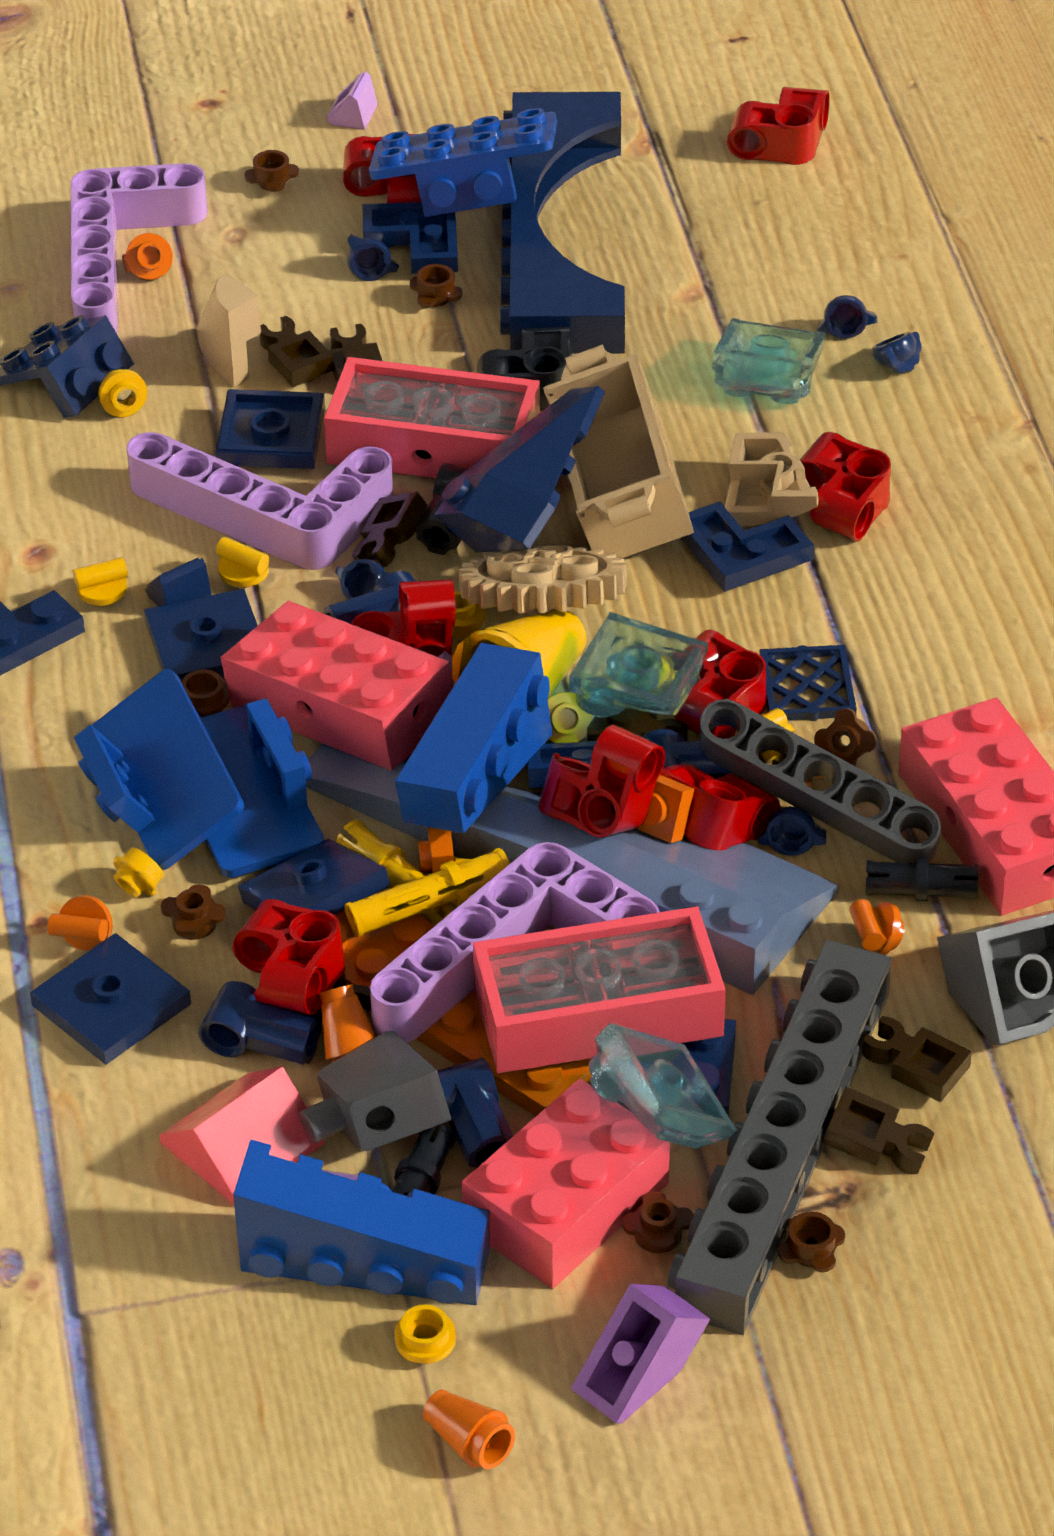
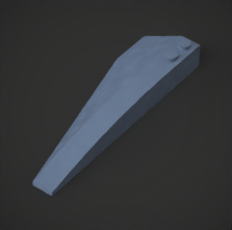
M322 744L308 758L312 770V781L306 783L307 788L420 841L428 840V827L404 823L402 820L395 780L407 762H401L390 771L325 744ZM506 786L464 834L451 831L453 854L457 858L473 859L490 853L496 848L503 849L508 860L512 863L527 849L536 844L545 842L557 843L651 899L657 905L660 912L698 906L723 982L751 995L755 994L838 893V884L745 842L731 846L727 850L717 851L694 844L685 835L683 840L669 843L638 829L601 838L591 836L582 829L541 812L538 808L540 793Z

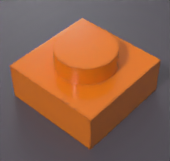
M660 775L651 798L648 816L644 823L636 829L669 843L683 840L694 788Z
M428 827V840L418 841L420 872L423 874L435 873L441 870V864L454 860L451 831Z

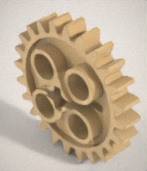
M561 544L541 545L527 550L501 551V553L497 554L484 553V558H470V563H462V568L459 569L460 594L462 599H469V604L471 605L481 604L483 609L498 606L499 612L513 609L518 613L532 614L545 613L552 609L566 612L567 607L586 609V604L602 605L604 604V599L615 600L617 599V594L625 593V588H627L626 563H624V558H616V553L603 554V549L587 551L586 546L572 549L570 546Z

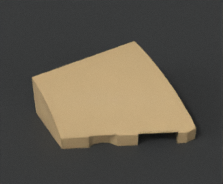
M226 273L218 278L196 327V335L201 351L212 368L231 386L236 387L249 380L246 341L261 333L258 294Z
M785 432L735 433L728 463L731 480L725 508L741 527L762 525L788 515L792 518L818 506L816 487H810L805 478L804 466L799 458L793 456L792 445Z

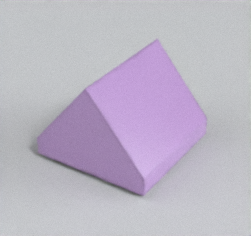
M366 71L364 73L361 72L338 94L327 115L326 121L331 125L366 129L378 105L370 74Z

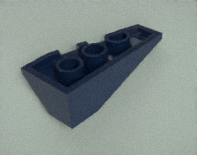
M599 386L570 389L460 476L453 479L443 491L442 498L444 501L434 515L476 553L530 549L557 507L561 495L554 490L561 475L566 476L571 473L576 460L569 453L572 446L587 436L605 391Z

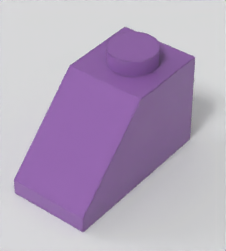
M630 1284L573 1383L571 1390L615 1423H623L681 1372L708 1325L710 1318L666 1286Z

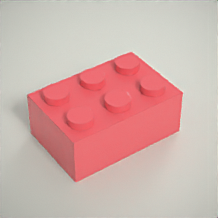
M579 1078L461 1182L462 1203L489 1211L490 1246L551 1289H554L622 1226L623 1217L627 1213L635 1212L643 1204L642 1199L645 1194L654 1191L660 1192L669 1184L670 1137Z

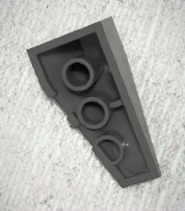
M1054 910L937 937L949 994L993 1045H1000L1042 1034L1054 1027Z

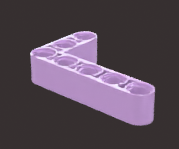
M182 163L83 170L72 177L71 298L74 317L84 315L85 319H91L106 315L118 334L116 230L187 226L203 221L207 217L208 208L205 174L199 166Z
M146 432L136 435L127 443L130 487L134 494L308 570H318L332 564L361 536L360 532L379 499L393 496L392 458L387 451L377 447H363L352 452L305 496L163 434Z
M549 842L536 844L527 849L376 974L370 986L372 1027L377 1036L386 1031H394L406 1043L413 1041L474 990L473 942L540 932L550 925L559 929L659 913L660 911L651 899L566 847Z

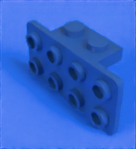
M533 108L520 112L516 118L499 120L497 116H486L474 120L472 125L454 128L453 124H439L430 127L427 133L409 135L406 131L389 133L382 137V141L376 143L369 166L371 180H380L415 174L425 217L516 202L517 193L509 158L551 150L557 128L556 113H544V110L541 108Z
M164 669L98 719L93 725L90 724L74 736L83 756L78 761L79 766L86 777L100 791L95 796L98 805L113 822L121 818L139 834L149 857L158 864L161 870L170 868L238 816L244 808V802L178 675L171 669Z
M267 698L200 718L244 802V808L238 816L205 840L221 874L227 878L238 877L280 864L309 848L321 844L324 841V835L307 805L306 783L312 781V770L309 760L303 750L296 752L293 747V737L288 721L284 716L277 718Z

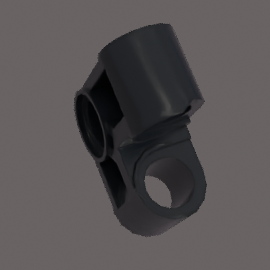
M570 326L522 328V349H494L485 352L478 359L477 373L540 381V411L545 410L550 405L543 387L561 381L563 370L567 365L565 358L572 356Z

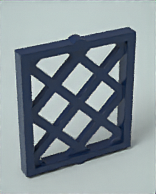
M800 645L792 648L759 650V655L764 658L766 663V702L768 712L775 708L783 710L788 704L794 702L803 709L783 710L788 721H816L818 719L834 718L835 713L843 708L852 709L857 714L845 645L810 647ZM815 657H831L824 664L813 659ZM779 659H795L788 666L776 661ZM839 661L842 675L831 669ZM805 663L816 671L809 677H805L795 670ZM769 666L779 671L772 679ZM823 675L837 681L829 689L816 683ZM786 677H790L800 683L792 691L779 685ZM843 687L846 699L836 694ZM807 688L820 694L812 703L799 696ZM773 691L784 697L776 705ZM827 700L839 705L838 707H820Z

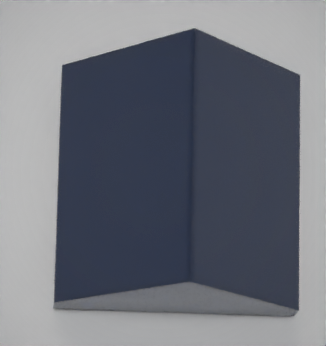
M199 557L159 575L145 589L148 597L157 606L212 595L206 564L203 558L199 559Z

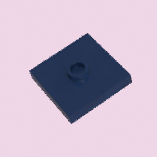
M228 389L215 451L216 458L235 466L315 469L325 411V394L318 392Z
M244 589L144 609L145 623L161 669H171L178 675L181 682L190 672L202 669L214 671L222 679L225 678L220 657L258 626Z
M328 838L321 844L309 848L239 885L238 890L242 902L255 910L262 901L277 899L290 905L311 910L327 911L336 915L345 910V903H352L369 897L386 888L390 881L384 866Z
M117 933L30 992L31 1003L34 1008L105 1065L191 1005L189 989Z

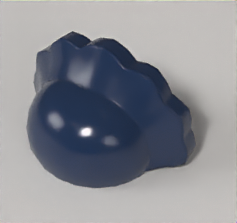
M352 233L347 238L350 245L348 267L357 278L364 281H374L387 273L397 272L399 264L391 259L390 251L382 242L373 238L361 239Z
M841 295L835 297L827 304L824 311V319L818 323L816 329L818 334L830 333L837 338H852L862 333L866 325L877 323V315L872 311H868L859 298L851 295Z
M905 332L886 339L872 347L873 357L879 364L887 366L897 375L909 373L920 360V352L922 350L920 336L918 332Z
M358 559L349 563L346 567L337 566L335 570L340 579L342 593L346 599L374 592L377 583L384 576L390 574L385 572L380 564L369 559Z
M789 806L783 807L771 815L766 830L757 839L759 845H771L775 851L781 854L795 856L806 853L813 845H825L827 830L816 824L807 811Z

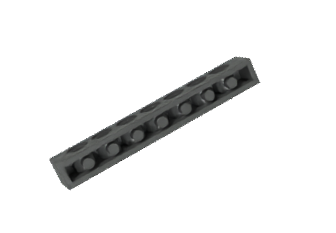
M826 939L817 961L809 959L806 963L800 985V991L803 992L800 1000L791 999L788 1003L783 1020L782 1030L785 1032L782 1040L773 1039L769 1046L764 1065L766 1076L763 1082L758 1080L753 1082L746 1103V1114L748 1116L745 1123L736 1122L734 1124L727 1145L728 1161L725 1166L717 1164L714 1168L708 1187L707 1197L710 1201L706 1210L696 1209L688 1232V1243H690L686 1254L678 1252L675 1255L670 1268L668 1288L675 1289V1293L710 1318L708 1325L744 1335L778 1256V1246L784 1242L788 1233V1221L796 1214L825 1146L822 1141L845 1086L850 1087L863 1057V1038L866 1035H872L888 998L892 959L890 956Z

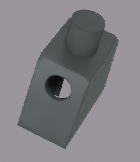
M394 1031L382 1033L322 1068L317 1075V1080L324 1100L299 1112L303 1128L313 1143H317L341 1131L360 1151L375 1149L451 1120L437 1070Z

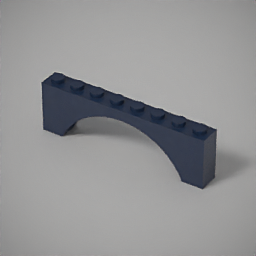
M513 92L512 110H504L503 120L516 118L517 114L528 109L541 108L544 110V113H556L557 128L551 150L509 158L517 198L516 202L502 204L501 275L510 277H501V305L510 306H500L501 335H510V350L522 349V328L570 326L572 354H577L602 344L605 351L611 354L625 353V286L597 277L569 261L550 243L538 223L539 215L545 203L561 185L588 167L621 155V92Z

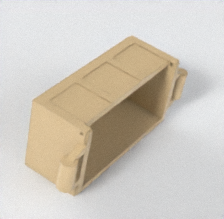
M602 344L566 357L567 365L563 370L561 381L543 387L549 405L570 389L599 386L605 391L587 436L572 446L569 455L576 462L571 473L567 475L577 505L575 506L576 514L591 549H603V554L616 553V558H625L694 533L658 407L637 354L617 360L611 353L605 351Z

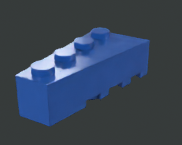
M480 643L395 780L404 823L464 834L529 762L539 748L553 735L548 706L550 682L549 678L544 676L540 652Z
M250 1139L233 1194L241 1271L256 1273L269 1278L278 1276L312 1281L323 1286L340 1285L367 1289L385 1295L401 1294L429 1298L441 1303L456 1302L477 1305L490 1253L489 1211L418 1189H413L407 1196L393 1192L387 1185L382 1183V1178L359 1172L357 1180L348 1179L322 1171L324 1163L322 1160L300 1154L298 1163L269 1155L272 1145Z

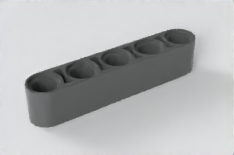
M729 699L717 700L710 703L703 710L700 718V747L704 755L712 762L794 807L807 811L814 818L895 862L917 863V858H929L930 862L935 857L941 825L936 812L929 806L738 702ZM719 725H729L736 729L738 733L729 739H721L714 736L711 730ZM774 750L781 753L785 759L779 764L768 765L759 760L758 756L765 751ZM813 776H822L831 781L832 786L824 791H816L808 787L805 782ZM860 802H870L875 804L880 812L873 817H863L858 815L853 807ZM908 828H917L925 832L928 839L922 843L913 844L907 842L901 833Z

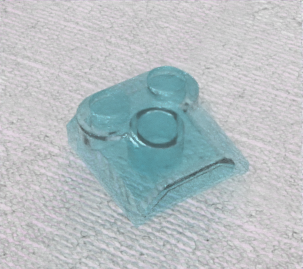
M732 318L714 349L712 369L715 371L714 381L717 385L723 387V391L731 396L744 397L758 394L770 396L771 400L780 404L798 403L800 398L810 394L812 374L824 347L826 333Z
M610 612L571 672L568 691L576 693V703L583 711L596 717L613 716L619 714L625 708L663 715H677L697 682L708 651V643Z
M609 1023L595 1038L597 1054L588 1064L592 1075L590 1078L591 1085L605 1100L612 1103L617 1101L625 1103L635 1117L657 1139L697 1149L728 1139L737 1131L684 1044L613 1023Z

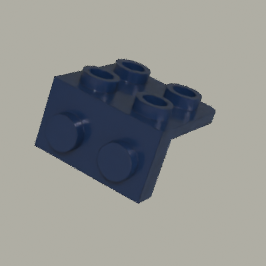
M80 315L70 319L63 325L56 326L54 322H49L38 327L29 335L31 340L29 344L6 354L0 360V365L2 366L0 368V386L40 378L62 416L68 418L77 416L98 397L101 382L108 373L118 369L128 370L134 365V362L106 315L91 319H85L84 315Z

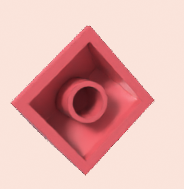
M283 1066L245 1074L159 1135L161 1144L233 1205L234 1190L250 1139L272 1145L269 1155L298 1163L300 1154L309 1156L324 1145L325 1139L313 1143L307 1136L299 1116V1112L306 1109L307 1106Z

